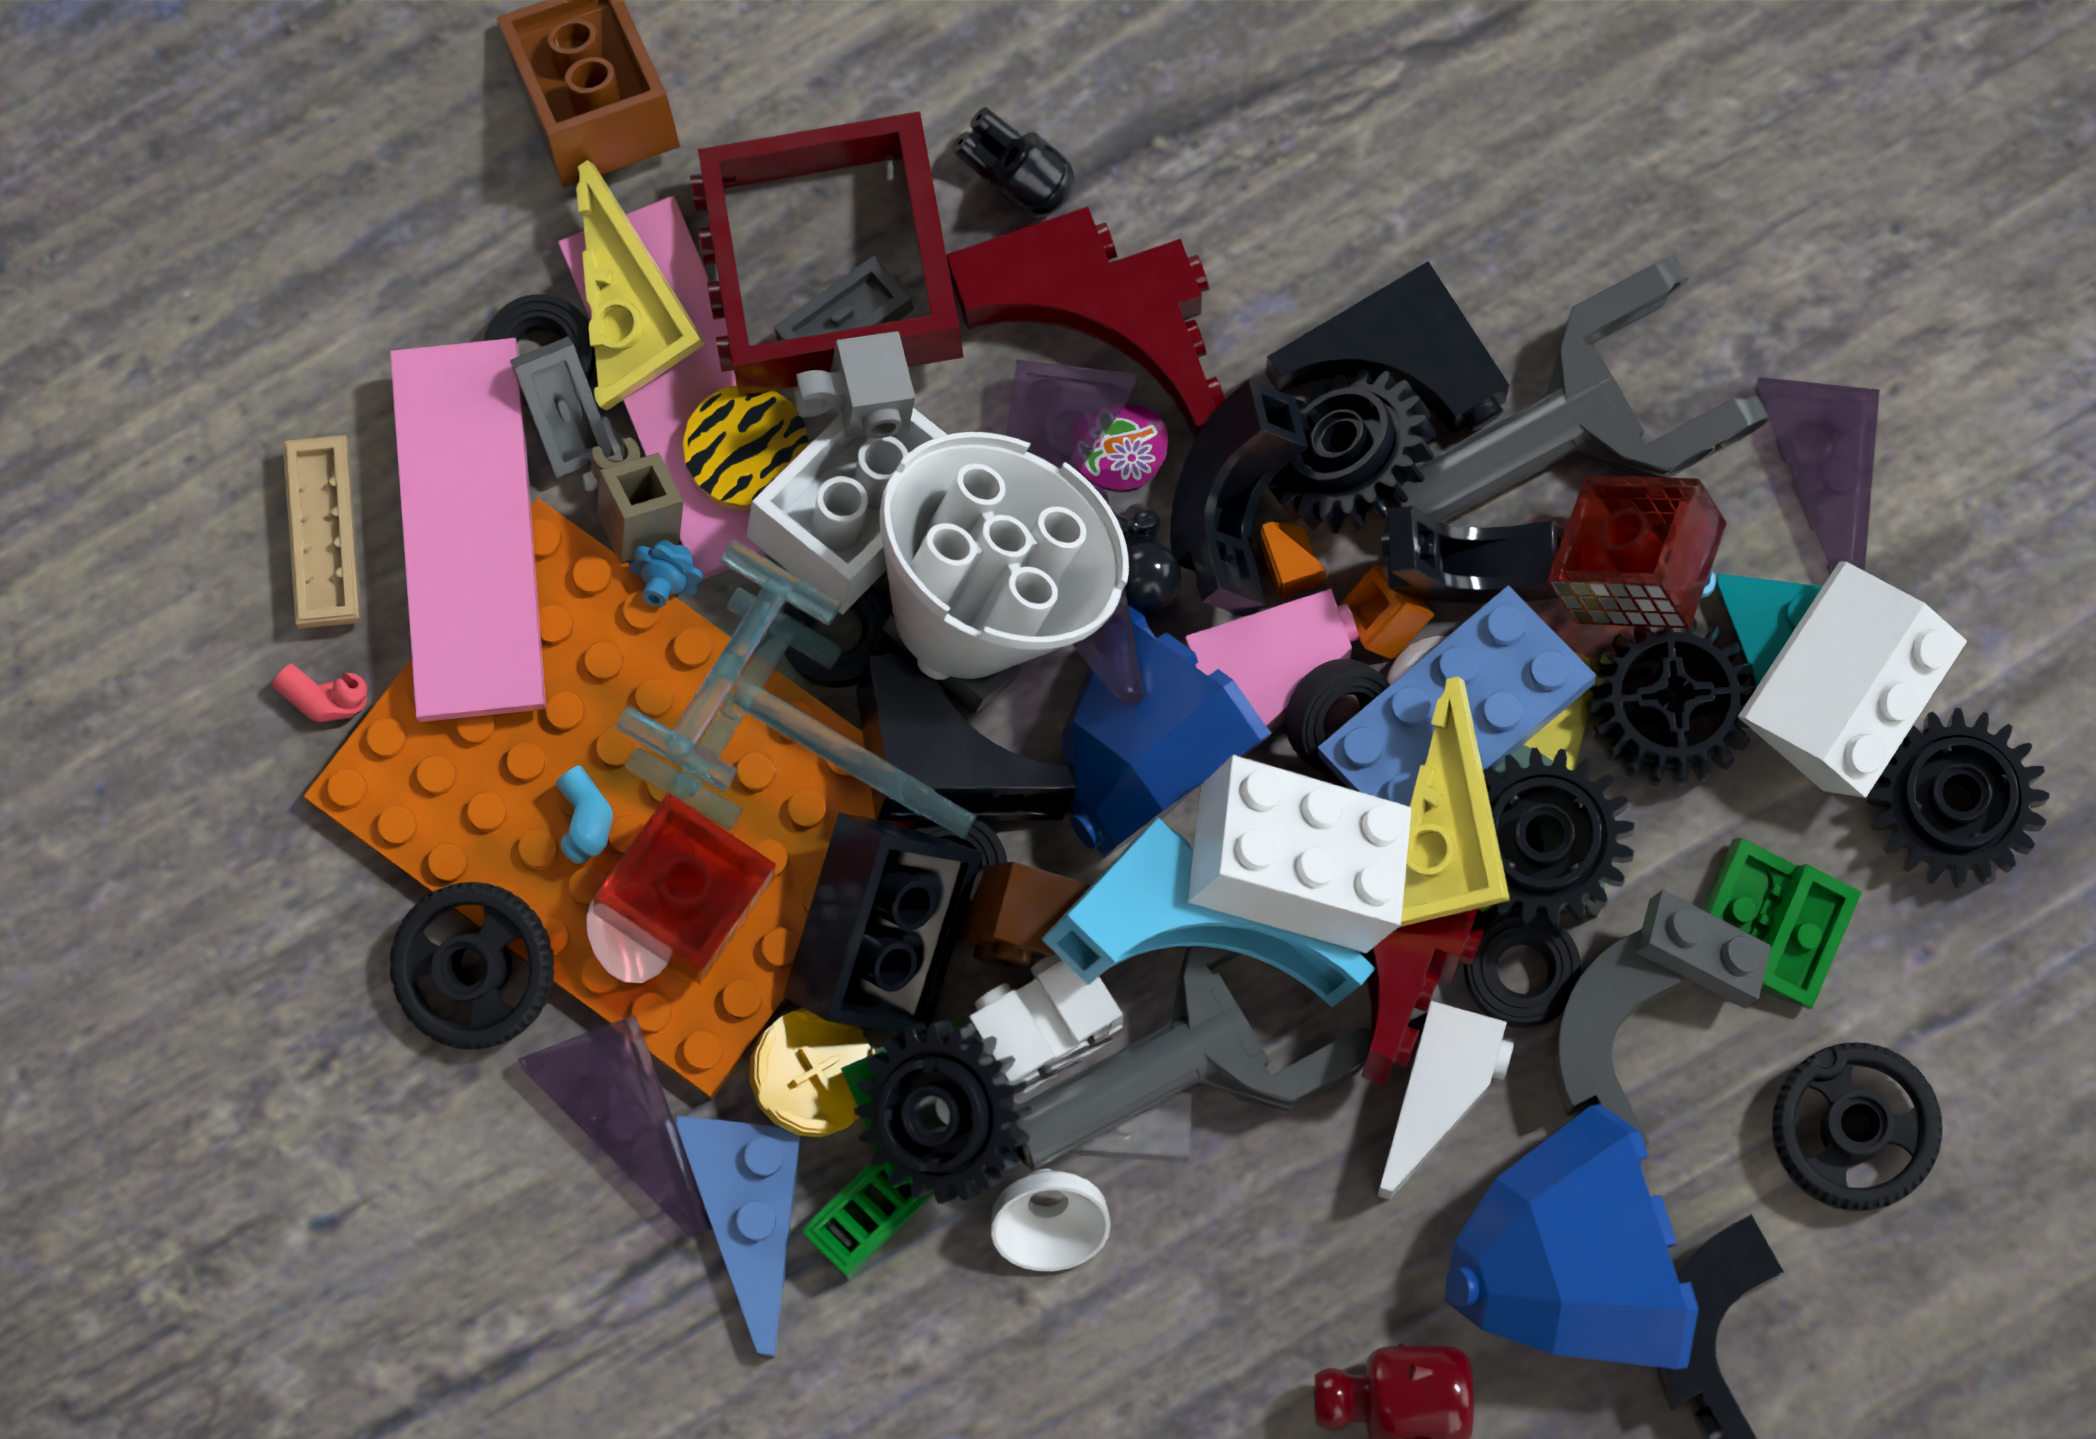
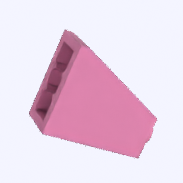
M1328 589L1185 636V646L1196 653L1198 663L1194 666L1203 673L1210 675L1219 669L1232 678L1268 730L1273 733L1285 722L1290 698L1301 680L1310 671L1325 662L1335 659H1350L1352 650L1350 642L1356 641L1359 638L1347 603L1337 606L1332 590Z

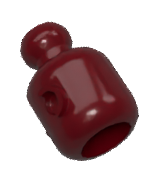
M1398 1343L1397 1346L1382 1347L1372 1352L1367 1358L1365 1375H1348L1341 1369L1336 1368L1323 1369L1314 1376L1315 1424L1322 1429L1336 1431L1343 1429L1349 1423H1366L1369 1439H1471L1474 1426V1386L1470 1358L1462 1350L1452 1346H1405Z

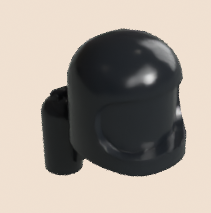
M987 107L980 109L972 118L970 127L973 130L971 133L968 131L962 133L954 142L952 152L983 179L990 180V186L1024 214L1034 217L1051 215L1067 202L1075 184L1074 171L1064 155L1035 132H1029L1021 136L1017 130Z
M1142 504L1131 505L1123 516L1112 510L1123 532L1129 558L1127 584L1122 590L1118 606L1122 609L1131 606L1140 613L1161 611L1177 597L1181 587L1182 574L1175 556L1164 545L1154 539V535L1160 528V518L1156 512Z

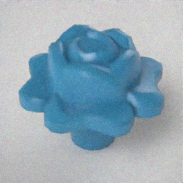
M662 540L651 546V548L647 546H638L634 552L635 558L630 561L628 568L633 574L640 576V580L646 585L642 598L647 604L654 607H663L666 605L669 595H673L676 598L679 594L687 597L695 596L697 584L702 581L703 573L693 566L692 555L687 547L674 545L668 540Z

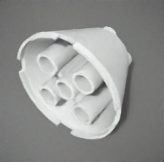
M962 432L940 436L923 443L907 454L899 463L886 485L880 506V525L895 625L903 643L917 658L918 667L931 678L937 680H944L950 676L963 679L982 678L1083 640L1097 631L1110 618L1118 605L1122 590L1127 584L1129 573L1127 545L1118 520L1110 506L1095 487L1066 462L1059 469L1046 460L1027 452L1031 443L987 432Z

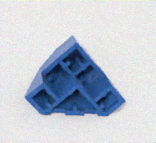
M1131 606L1119 612L1106 627L1061 734L1064 765H1073L1077 789L1068 806L1073 814L1071 824L1080 840L1090 849L1096 847L1104 859L1139 836L1158 817L1161 820L1164 819L1232 755L1242 758L1259 746L1271 734L1232 678L1219 669L1210 675L1203 673L1194 666L1198 663L1194 651L1167 632L1156 639L1147 626L1145 617Z
M1602 1104L1593 1105L1499 1175L1454 1242L1450 1271L1446 1278L1445 1302L1485 1332L1553 1355L1671 1369L1687 1368L1698 1314V1305L1690 1282L1679 1284L1668 1248L1676 1245L1677 1241L1662 1196H1650L1641 1169V1162L1648 1158L1641 1132Z

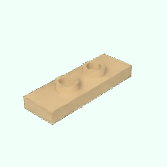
M346 435L283 441L295 623L299 629L362 623L349 440Z

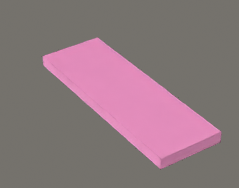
M673 195L625 215L706 344L625 398L623 402L645 455L648 456L659 452L684 501L680 540L682 545L691 552L693 566L703 573L702 580L764 556L767 553L746 537L750 511H740L718 505L700 491L687 472L682 442L688 419L702 400L722 388L736 386L737 383L734 370L721 371L716 337L728 335L725 318L713 320L707 282H710ZM583 231L560 240L558 243L591 321L592 313L591 307L586 301L582 251L586 250L585 234Z
M516 338L390 351L416 717L419 722L546 709L523 397L510 363L511 359L519 356L518 342Z

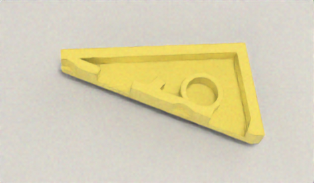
M587 160L577 167L579 183L576 191L578 211L583 214L586 250L582 251L586 301L589 303L592 318L588 325L590 346L595 348L598 387L594 388L595 400L601 408L608 411L704 346L706 342L597 168Z
M1459 676L1446 679L1445 690L1437 700L1431 722L1435 728L1425 766L1420 765L1410 804L1411 818L1401 926L1399 927L1510 901L1465 682Z

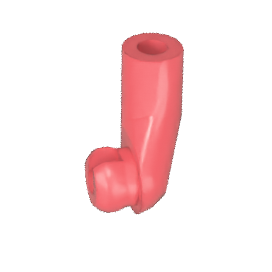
M291 663L281 670L272 683V687L314 722L352 718L360 713L367 704V684L361 676L354 673H343L342 679L317 684Z

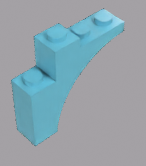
M1159 817L1126 847L1042 938L1088 985L1112 966L1132 956L1155 949L1175 946H1204L1245 954L1271 964L1313 990L1333 1008L1361 986L1375 970L1361 955L1360 951L1188 903L1193 851L1188 841L1178 832L1171 830Z

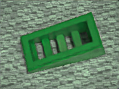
M870 1164L801 1230V1233L822 1256L850 1281L934 1196V1190L929 1195L919 1199H914L912 1196L906 1199L896 1188L892 1189L889 1182L882 1176L885 1173L883 1165L873 1167ZM872 1185L897 1208L891 1216L888 1217L864 1194ZM854 1203L879 1226L870 1235L846 1212ZM836 1221L860 1244L852 1252L828 1231Z

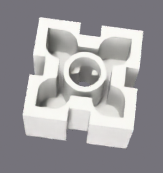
M1057 954L1047 956L1036 963L1030 969L1034 975L1032 982L1017 991L1012 990L1009 984L1005 983L983 995L975 1002V1006L979 1011L969 1016L970 1023L974 1025L975 1042L990 1036L997 1038L996 1047L992 1053V1058L995 1061L1012 1055L1016 1059L1011 1069L1006 1072V1078L1008 1081L1026 1080L1028 1086L1020 1093L1014 1095V1102L1055 1078L1058 1072L1076 1061L1081 1062L1123 1036V1026L1121 1025L1123 1023V1014L1100 977L1088 985Z

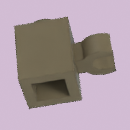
M626 437L622 440L621 454L623 461H609L604 456L600 446L592 448L591 471L599 481L596 515L620 563L634 559V552L638 546L651 548V546L662 540H668L674 545H679L684 503L659 452L640 458L639 446L631 437Z

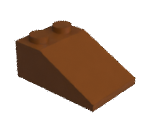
M545 0L496 17L543 143L563 188L579 183L577 167L587 160L594 164L600 175L680 148L666 91L623 0Z

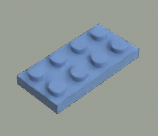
M1508 585L1318 746L1317 756L1350 790L1410 807L1420 765L1425 766L1435 728L1431 722L1437 700L1445 690L1446 679L1459 676L1464 680L1482 769L1493 771L1505 761L1506 755H1512L1593 686L1596 674Z

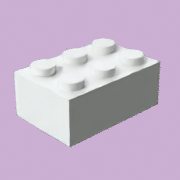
M913 408L909 428L901 429L894 435L885 438H870L866 435L847 437L840 414L752 501L746 537L843 615L887 570L880 525V506L889 479L899 463L916 447L947 434Z
M1232 755L1200 787L1188 903L1368 953L1401 926L1411 807Z

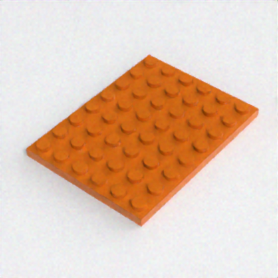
M537 497L531 504L546 709L419 722L416 717L411 658L309 788L304 798L431 893L452 884L480 882L502 887L519 896L536 912L543 922V927L548 932L555 962L553 965V970H555L553 983L712 1100L788 1000L783 994L838 813L875 819L863 733L675 596L669 595L667 603L663 607H654L647 604L642 598L646 585L642 583L639 578L640 576L633 574L629 570L628 562L620 563L614 552ZM579 765L582 766L613 811V821L607 846L601 854L592 856L589 861L583 864L571 862L561 850V839L565 834L569 833L574 809L555 784L564 773ZM666 796L664 812L654 825L655 815L657 814L656 809ZM654 813L652 829L642 842L643 832L645 831L644 826ZM889 821V822H893V823H896V824H899V825H902V826L911 828V827H912L914 824H916L918 821ZM642 830L641 845L631 858L632 843ZM630 847L629 862L619 875L620 860ZM617 864V879L612 886L618 884H639L655 889L670 902L677 917L678 941L670 962L659 975L643 983L623 982L608 973L596 958L587 936L586 916L591 901L596 897V894L605 882V889L608 888V877ZM774 869L771 883L762 895L764 882ZM762 886L760 898L750 912L752 899ZM750 903L748 916L738 929L740 917ZM470 904L452 908L479 929H482L486 914L484 906ZM738 921V925H736L737 930H735L736 934L726 947L728 934ZM517 938L506 945L509 951L529 965L528 951L523 938ZM726 938L724 951L714 964L717 949ZM714 955L713 966L703 980L704 969Z

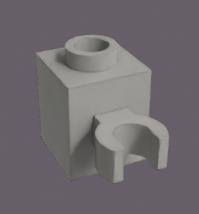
M899 331L836 340L831 373L823 370H811L799 373L796 376L799 389L794 390L793 395L798 416H815L825 413L832 408L839 407L847 437L866 435L870 438H885L896 434L901 429L909 428L915 403V394Z

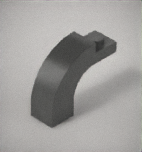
M1640 929L1617 941L1602 952L1578 980L1559 1021L1554 1047V1069L1558 1091L1567 1115L1589 1105L1602 1104L1639 1130L1646 1148L1649 1140L1615 1073L1613 1064L1614 1039L1617 1030L1628 1017L1640 1009L1677 992L1683 979L1679 974L1636 953L1642 930Z

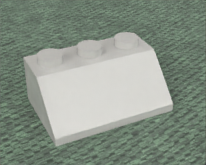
M1839 561L1738 715V718L1821 790L1866 798L1967 640L1924 602L1848 562Z

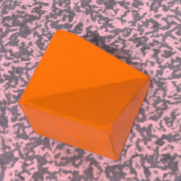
M1269 522L1262 525L1259 534V546L1277 596L1280 595L1282 599L1325 585L1327 570L1315 558L1309 538L1303 527L1277 522Z
M1377 562L1338 605L1347 603L1357 628L1359 641L1364 648L1388 659L1398 657L1434 616V613L1423 599L1410 597L1389 589L1388 567Z

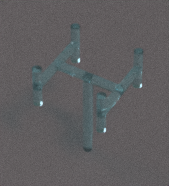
M733 540L725 550L720 562L760 585L762 589L757 597L740 587L733 593L726 609L743 619L673 731L630 705L625 709L616 725V729L679 765L682 769L678 771L639 747L630 757L625 769L731 831L739 820L743 809L702 784L706 781L723 792H726L738 769L719 759L745 715L749 714L919 815L922 814L964 839L976 819L975 815L939 795L926 784L763 689L788 646L830 670L834 667L843 651L841 646L781 612L780 608L784 602H789L828 626L834 620L842 603ZM765 632H767L766 635H765V637H764L763 640L761 641L760 645H759L758 648L756 649L755 653H754L753 656L751 657L750 661H749L748 664L746 665L745 669L743 670L745 664H746L747 661L749 660L750 656H751L752 653L754 652L755 648H756L757 645L759 644V642H760V640L762 639V637L764 636ZM720 704H721L720 709L718 710V712L716 713L715 717H714L713 720L711 721L710 725L708 726V728H707L706 731L704 732L705 728L707 727V725L709 724L710 720L712 719V717L714 716L715 712L717 711V709L719 708V706H720Z

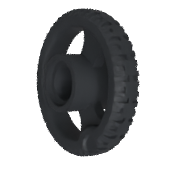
M457 883L442 887L426 895L403 918L394 936V944L391 946L389 961L391 962V967H389L390 979L394 986L393 991L397 1002L402 1006V1011L410 1022L412 1021L415 1024L414 1026L423 1034L431 1037L434 1041L453 1048L485 1049L503 1044L517 1037L540 1015L542 1008L547 1003L551 993L550 989L553 985L555 971L553 970V965L555 964L553 948L551 949V940L548 932L542 925L543 922L536 912L519 896L502 887L488 883ZM470 904L484 906L486 913L485 922L479 932L451 937L440 946L432 943L423 932L438 915L448 909ZM523 938L529 957V978L521 1000L513 1008L502 1000L498 990L507 983L512 971V957L506 945L514 939ZM467 949L475 951L483 963L481 978L476 983L467 979L461 968V959ZM427 974H432L435 984L446 996L456 1000H469L472 1007V1019L469 1026L450 1022L434 1011L423 997L417 981Z
M1848 1042L1836 1044L1821 1049L1807 1057L1790 1073L1783 1083L1776 1098L1772 1116V1136L1775 1150L1788 1176L1813 1199L1827 1206L1846 1211L1877 1210L1907 1197L1930 1173L1938 1157L1942 1141L1943 1124L1941 1110L1934 1090L1925 1079L1926 1077L1916 1066L1912 1065L1908 1059L1879 1045H1872L1871 1043ZM1853 1067H1868L1891 1077L1908 1094L1914 1108L1905 1114L1893 1115L1889 1104L1880 1095L1869 1090H1855L1851 1079ZM1807 1088H1812L1820 1092L1827 1099L1830 1108L1825 1113L1820 1128L1825 1150L1819 1155L1805 1158L1796 1135V1113L1804 1092ZM1849 1111H1857L1867 1116L1873 1126L1872 1139L1867 1142H1855L1849 1139L1841 1127L1842 1115ZM1886 1144L1900 1146L1912 1157L1907 1166L1897 1176L1885 1183L1865 1188L1848 1187L1846 1180L1848 1165L1850 1163H1862L1871 1159Z

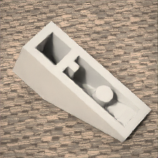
M1431 1001L1377 1197L1390 1200L1484 1097L1492 1077L1504 1080L1514 1046L1513 1042L1502 1040L1507 1022Z

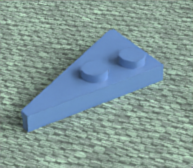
M677 1116L676 1127L757 1354L775 1358L802 1136H797L779 1126Z

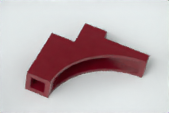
M1089 206L946 254L951 283L968 330L981 325L1003 322H1031L1055 325L1099 339L1138 363L1162 386L1186 420L1194 440L1210 416L1225 401L1217 377L1206 379L1198 359L1207 355L1197 322L1195 319L1188 322L1184 321L1201 314V293L1208 291L1209 285L1199 256L1187 257L1181 239L1109 263V260L1117 258L1111 233L1106 222L1095 225Z
M1478 908L1398 927L1368 953L1360 952L1375 968L1366 979L1371 1005V1033L1368 1054L1361 1077L1386 1085L1393 1064L1406 1068L1419 1033L1418 1030L1407 1027L1414 1008L1427 1012L1438 980L1451 984L1459 962L1469 966L1472 965L1484 929L1473 926Z

